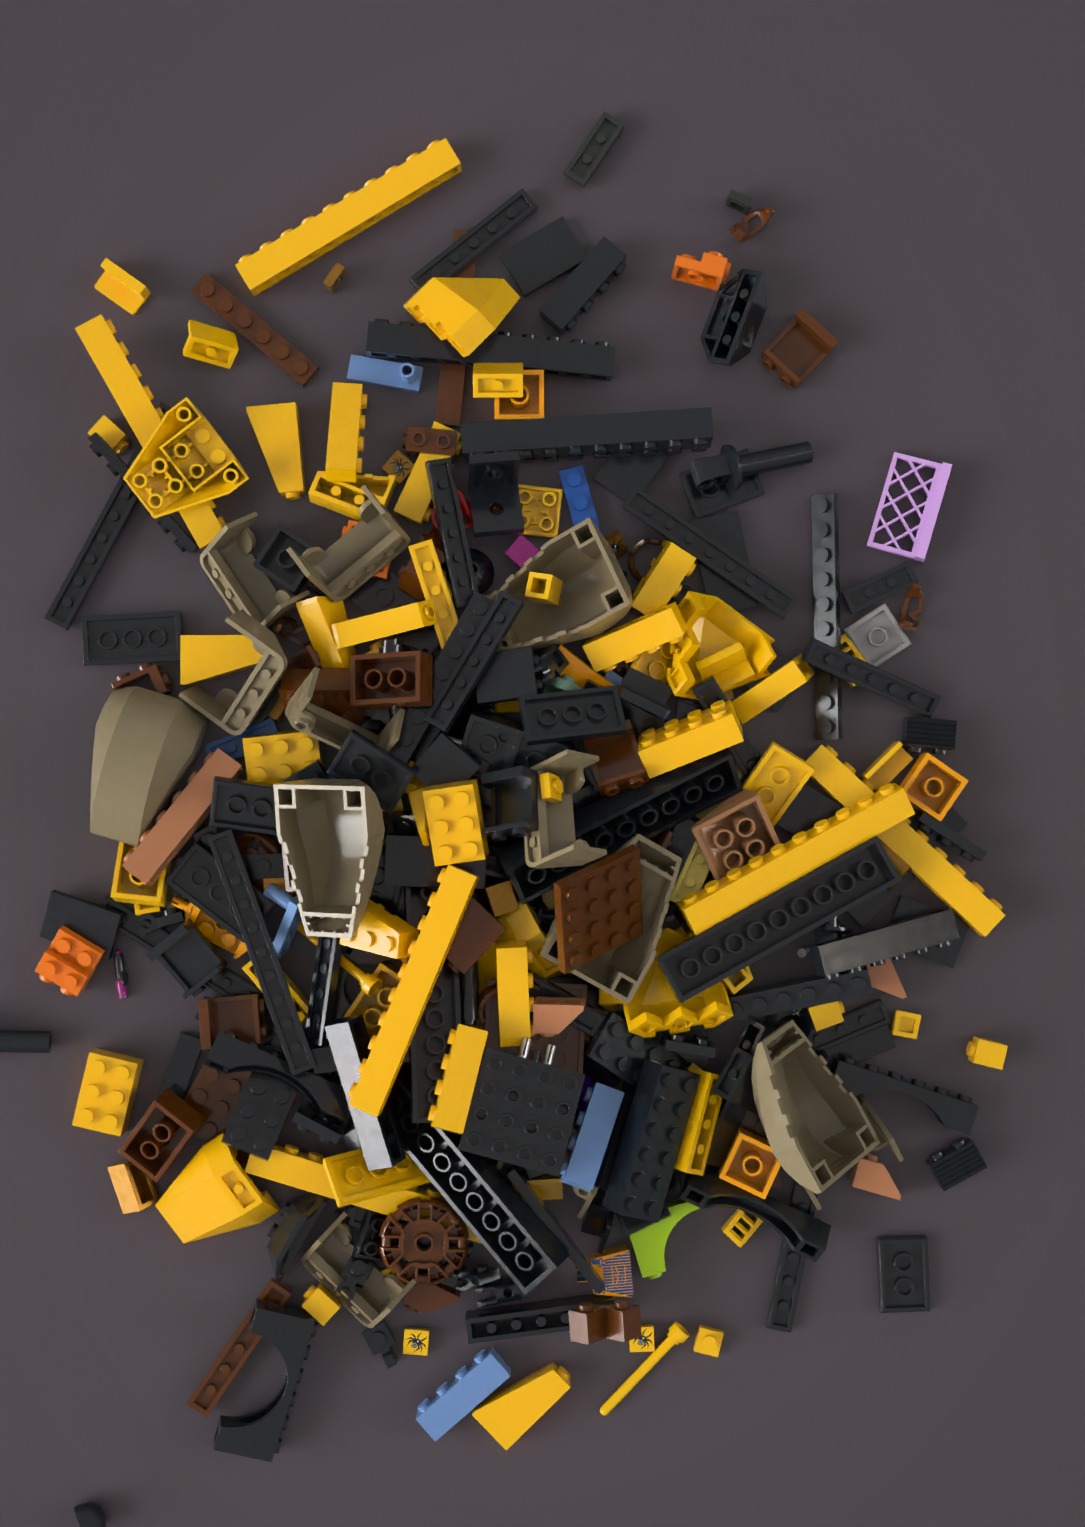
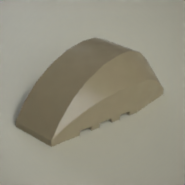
M590 517L547 541L533 558L530 557L523 563L524 566L515 575L512 574L505 580L506 583L498 591L495 590L487 597L495 602L502 590L525 604L497 651L529 646L537 650L547 648L554 643L560 645L597 636L614 626L628 613L633 605L631 588L611 546ZM529 572L554 575L563 581L558 605L538 603L525 597Z
M138 686L115 689L106 701L95 727L91 776L90 832L138 847L143 833L148 829H152L156 823L157 816L166 808L170 798L176 789L180 787L188 771L196 763L210 719L182 699Z
M313 778L273 784L277 837L279 843L283 844L286 854L283 855L286 866L289 865L293 878L290 882L293 891L296 890L300 902L297 906L306 936L354 938L372 891L385 833L383 813L376 794L367 784L359 779Z
M638 833L616 852L633 844L640 848L643 934L571 971L574 975L628 1005L654 961L658 939L661 937L663 921L669 908L672 890H674L682 858ZM555 917L545 938L540 955L558 965Z
M790 1020L760 1041L756 1046L751 1076L753 1095L760 1121L774 1156L783 1169L796 1182L819 1194L825 1191L881 1142L857 1098L851 1091L847 1092L841 1085L843 1083L841 1078L837 1074L833 1075L826 1067L827 1061L822 1055L818 1056L811 1048L813 1044L796 1023Z

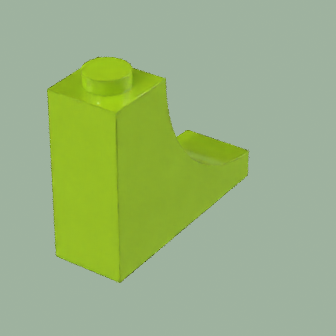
M680 1198L666 1202L671 1213L670 1217L630 1235L642 1278L655 1279L662 1276V1272L666 1271L664 1252L670 1232L677 1222L690 1212L699 1209V1207Z

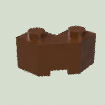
M433 527L427 535L423 533L417 543L432 539L441 568L443 569L446 564L439 531ZM411 558L408 564L404 563L397 574L400 576V579L396 586L417 600L422 601L425 597Z
M620 1299L614 1302L595 1304L592 1302H582L578 1304V1307L568 1310L570 1341L590 1345L605 1338L627 1342L642 1336L640 1305L630 1304L629 1300Z

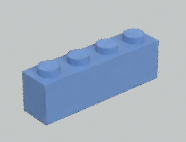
M598 1082L593 1084L591 1088L587 1087L583 1097L586 1105L584 1111H579L575 1125L578 1126L576 1135H571L567 1149L570 1150L568 1159L563 1160L560 1182L587 1192L593 1190L624 1092Z
M492 1346L487 1351L482 1349L473 1358L474 1362L471 1365L461 1367L455 1373V1379L450 1383L444 1382L436 1390L437 1394L432 1399L426 1398L418 1405L416 1420L435 1442L511 1376V1368Z

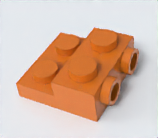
M715 251L703 252L701 261H697L696 257L692 255H677L671 279L718 291L720 284L725 285L731 263L727 262L728 258H724L721 253Z
M63 925L59 928L50 947L44 952L35 972L40 974L39 978L46 983L54 982L59 985L63 994L78 996L88 984L105 950Z

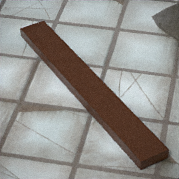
M455 230L454 242L468 231ZM477 258L453 278H475ZM441 364L436 422L446 427L460 428L466 366Z

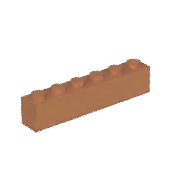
M219 748L215 752H210L203 761L204 766L200 771L192 773L187 781L189 784L183 791L179 790L174 795L171 801L173 804L167 811L163 810L157 816L156 825L151 830H146L139 840L141 843L135 850L131 849L124 857L123 861L125 863L122 866L149 888L210 814L214 777L238 779L244 772L242 765Z

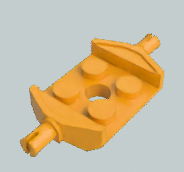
M174 895L170 905L184 910L185 922L190 918L209 942L234 953L233 958L235 959L247 951L245 943L241 942L190 901L188 902Z

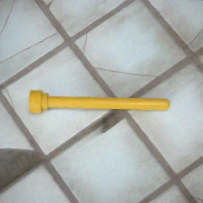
M301 921L297 931L317 946L318 937L306 936ZM341 954L340 966L359 981L363 992L368 996L374 995L380 989L382 980L375 974H365Z
M674 1322L669 1328L668 1337L600 1407L602 1415H608L675 1344L678 1345L687 1340L690 1335L680 1323Z

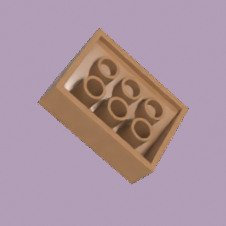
M747 788L726 799L690 828L714 880L725 877L726 873L731 869L743 867L748 864L751 858L759 855L763 856L770 852L773 846L780 844L759 795L751 788Z

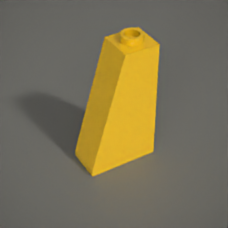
M296 402L246 407L247 414L278 492L282 497L286 496L287 500L300 499L301 495H306L307 493L299 407Z
M316 596L297 602L296 606L311 644L319 654L321 668H350V655H356L355 647L351 645L337 649L331 629L332 624L348 620L343 600L334 602L328 596Z
M429 599L332 624L331 629L336 648L340 649L437 623L435 609Z
M180 635V685L192 686L256 667L262 655L254 649L252 641L244 635Z
M801 653L731 701L742 724L806 683L815 674L810 665L801 660L803 656Z
M552 1362L485 1398L472 1409V1416L507 1451L571 1388L569 1379L571 1376L563 1366L557 1367Z

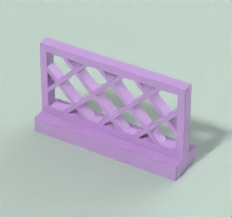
M894 452L867 547L912 558L914 561L924 563L952 464L945 462L941 464ZM897 459L908 462L912 470L899 476L895 469ZM925 466L936 469L933 478L926 482H923L918 473V470ZM893 473H894L895 476H896V479H894L893 481H891V480H892ZM914 473L920 485L908 491L902 479ZM899 482L905 493L893 500L888 490L890 486ZM931 483L930 490H928L926 485ZM923 488L928 497L925 502L917 506L910 494ZM886 497H888L890 502L884 505ZM908 497L914 508L901 515L895 503ZM892 505L898 517L886 523L881 515L882 510ZM922 507H924L923 514H921L919 510ZM916 511L921 521L919 525L910 529L904 517ZM879 520H880V521L882 522V524H883V525L880 526V527H878ZM901 520L907 531L894 538L888 526ZM885 528L891 540L885 544L873 542L875 534ZM918 530L915 538L912 532ZM909 535L914 543L912 551L902 550L897 541ZM894 543L896 548L890 547L889 545Z

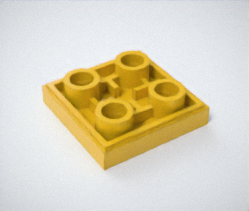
M518 484L524 533H517V535L543 538L558 536L563 489Z

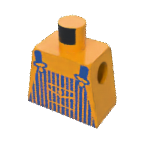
M629 1244L604 1249L602 1254L597 1252L591 1253V1265L603 1279L606 1288L600 1294L596 1293L593 1289V1294L634 1297ZM576 1267L577 1282H588Z

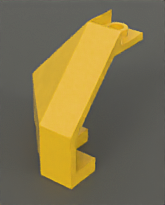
M433 277L403 306L419 324L425 322L441 341L447 339L463 357H466L497 328L521 297L505 279Z
M688 591L678 604L688 629L683 635L684 638L671 644L670 653L673 654L672 668H667L666 678L674 696L698 700L691 687L702 681L695 663L739 641L744 648L746 658L756 677L725 692L770 675L767 668L777 657L771 646L775 639L719 597Z
M682 926L676 930L668 927L662 930L661 937L658 939L655 956L689 938ZM655 959L630 1004L622 1003L629 1032L644 1038L655 1037V1032L669 1030L670 1034L688 1032L691 1026L704 1025L705 1029L714 1028L733 1017L723 981L680 1003L673 994Z

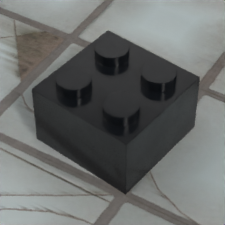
M279 524L252 566L298 595L308 581V578L286 549L291 547L302 556L305 550L314 546Z

